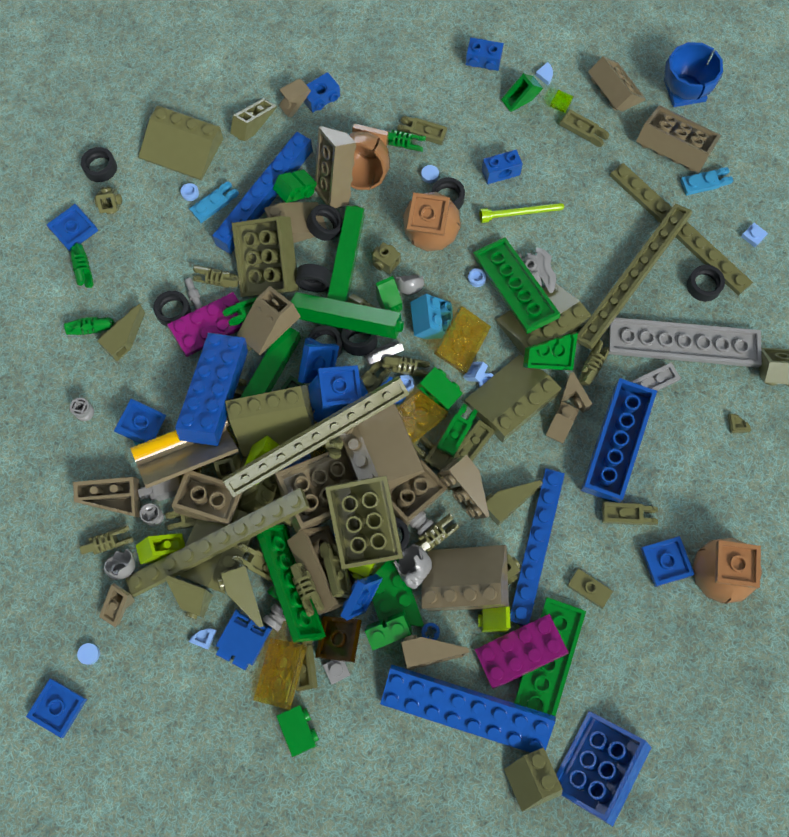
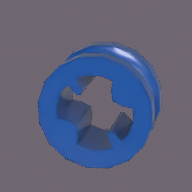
M434 623L425 624L421 631L422 637L437 640L440 635L439 627ZM428 627L436 630L434 638H429V635L426 637L425 633Z

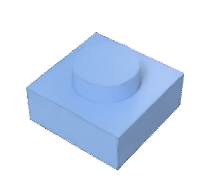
M753 223L741 237L753 247H756L768 233L756 223Z
M471 362L463 378L467 381L480 382L485 375L488 365L484 362Z

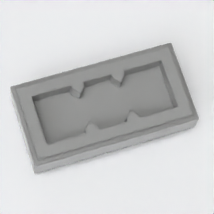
M396 340L374 349L371 353L364 355V358L370 365L377 361H382L384 357H391V355L403 351L404 348Z

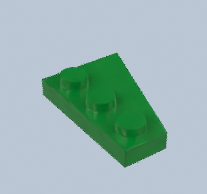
M572 332L525 348L523 367L573 370L578 333Z

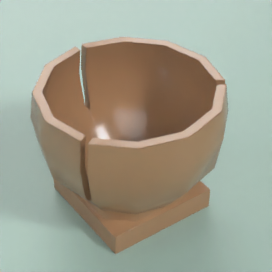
M354 124L352 133L349 134L356 143L351 187L357 190H370L384 181L390 168V156L387 148L389 131Z
M413 192L412 201L409 202L403 215L405 235L414 246L425 251H437L446 248L454 242L461 226L460 212L449 197L437 192L422 194Z
M734 538L709 541L698 550L692 566L696 585L708 598L720 603H734L745 600L756 589L760 588L762 575L761 546L747 544Z

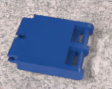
M236 609L216 644L219 647L216 655L228 662L234 655L235 658L232 664L246 670L249 664L254 665L272 631V627L263 625V627H260V629L265 631L263 633L254 628L255 624L247 616L241 614L240 610ZM239 617V618H241V619H243V620L249 622V624H246V623L242 622L241 620H239V619H237V618Z

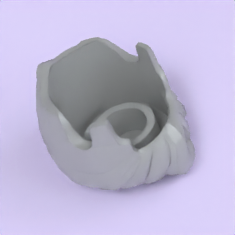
M412 544L402 552L403 558L399 559V563L395 560L394 564L403 582L408 587L416 589L427 577V574L430 573L432 560L422 547Z

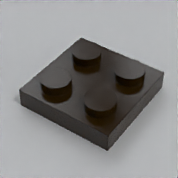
M323 616L322 627L326 637L318 640L315 658L355 663L362 621L359 619L345 620L340 617Z

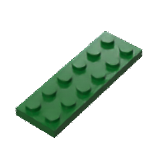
M506 237L473 252L474 258L526 334L560 318V312Z
M275 525L258 534L257 539L283 610L293 643L321 640L326 635L313 601L310 599L314 615L308 617L296 586L293 583L291 566L296 564V561L287 542L291 538L286 525Z
M547 597L540 618L550 614L569 654L522 675L514 703L556 716L586 611Z

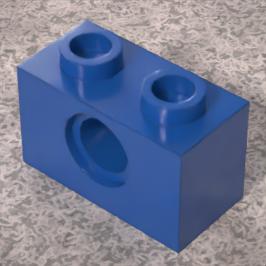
M327 72L307 84L311 92L304 100V103L312 113L321 110L325 105L336 101L340 97V87Z
M517 149L483 159L482 173L487 185L521 174L523 163Z

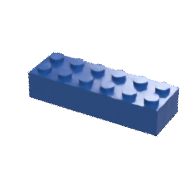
M208 333L175 427L180 441L213 446L219 445L228 416L225 401L233 400L248 353L245 338Z
M619 378L614 386L580 491L614 503H620L623 500L657 390Z

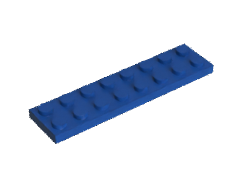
M392 664L380 703L381 705L529 753L543 747L546 751L556 721V716Z

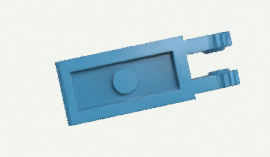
M724 167L716 171L713 170L682 177L680 182L687 196L729 185L734 180L731 176L724 177L721 180L718 179L720 176L729 174V168Z
M225 182L220 185L219 189L217 188L189 208V210L202 223L228 205L231 200L238 196L239 192L236 189L229 191L232 184Z

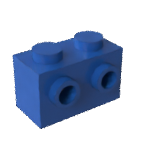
M470 37L466 65L499 71L504 43Z

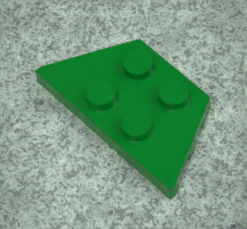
M395 560L387 561L375 573L383 578L372 599L378 619H384L386 622L387 617L405 610L411 626L423 627L424 624L412 589L401 579L394 564Z

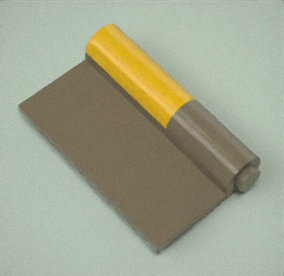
M226 420L218 446L180 441L175 430L131 447V452L145 488L147 489L239 452L226 427L229 426L228 420Z

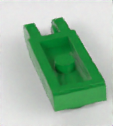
M256 298L236 303V305L228 307L222 312L226 317L237 312L238 316L229 320L230 326L244 322Z
M463 404L459 412L455 414L437 445L438 450L453 458L478 413L474 409L468 420L462 418L467 410L466 404Z

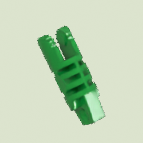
M391 130L388 133V145L423 152V147L413 145L412 140L422 142L426 140V136Z
M76 243L70 248L76 283L79 286L84 284L85 287L92 288L94 284L88 257L83 245Z
M110 317L80 318L66 322L64 328L66 335L94 334L112 328L115 321Z

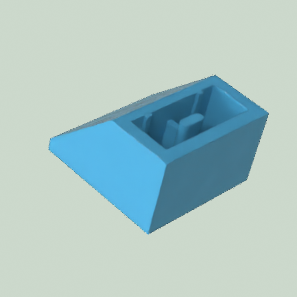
M425 294L410 302L414 336L426 340L456 336L451 302L429 294Z

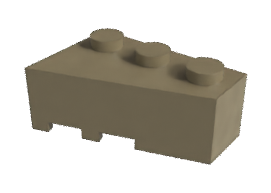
M124 477L73 482L74 502L140 518L141 504L138 494L140 483L138 478Z

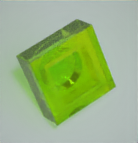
M558 90L551 101L550 107L566 113L574 96Z

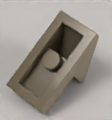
M298 79L280 89V92L284 95L279 104L280 108L288 117L294 116L311 92L302 79Z
M572 372L567 379L560 403L574 398L575 407L584 413L590 410L592 402L576 375Z
M561 402L546 436L563 444L580 409Z
M113 583L99 617L114 627L118 626L126 608L135 602L134 598L130 593Z

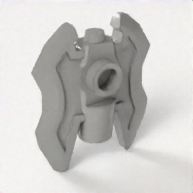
M536 248L537 255L528 253L524 259H522L521 253H518L539 285L542 287V279L549 293H553L556 274L553 272L550 264L552 256L541 248Z

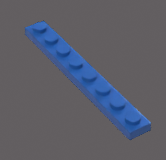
M545 469L543 484L540 488L510 611L511 623L522 626L530 623L565 473Z

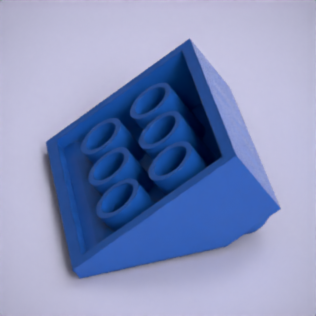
M589 711L556 774L563 789L561 796L613 827L652 747L646 740Z

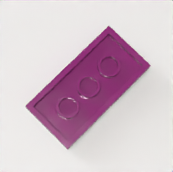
M234 292L167 324L168 329L185 357L203 349L208 333L230 336L240 330L243 322L234 326H230L228 323L231 318L238 316L237 312L227 317L222 313L226 308L239 303Z
M550 614L475 649L492 689L569 654Z

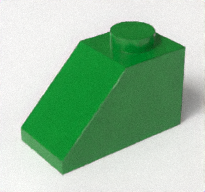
M523 73L503 96L501 101L512 112L531 102L541 92L543 87L534 76Z
M391 276L377 282L376 299L381 309L401 312L402 300L394 277Z

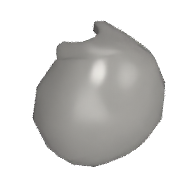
M420 275L395 277L397 288L403 294L413 295L424 286L423 276L420 278Z
M128 549L123 553L115 551L114 555L109 557L104 563L105 574L114 580L129 577L135 569L134 556Z

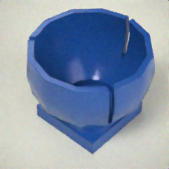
M687 42L676 47L669 56L665 65L664 82L673 107L707 101V95L713 91L723 74V60L718 52L714 51V48L704 43Z
M358 365L318 368V375L308 386L313 417L317 423L368 394L365 384L359 376Z

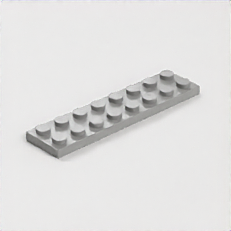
M615 318L609 326L608 354L758 368L762 365L761 330Z

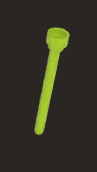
M557 203L497 211L483 208L479 210L481 223H488L492 218L559 211L564 209V204Z

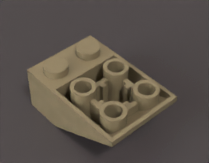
M269 286L256 298L237 336L245 338L246 344L261 355L301 316L292 302Z
M467 455L455 458L438 473L441 476V482L446 487H450L454 492L452 493L453 497L459 503L462 502L466 507L465 512L471 518H487L489 512L479 469Z

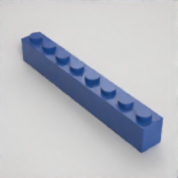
M298 132L293 135L212 235L217 247L229 254L234 251L232 223L256 220L265 212V207H269L278 195L273 190L278 175L289 172L292 174V172L297 171L313 152L311 139Z

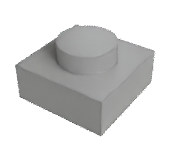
M332 660L323 665L331 685L351 676L343 661Z

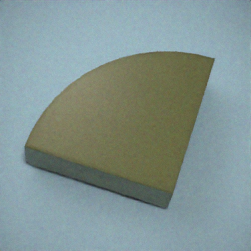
M727 415L730 433H747L751 431L749 423L745 422L738 415Z

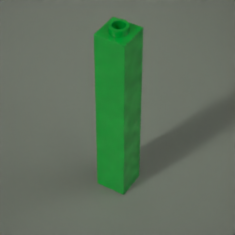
M346 205L327 297L329 299L347 302L349 298L365 218L364 208L356 205Z
M298 292L295 293L291 300L301 316L300 320L397 339L399 332H402L404 328V321L401 319L400 312Z
M289 328L270 345L240 398L272 391L301 340L299 331Z

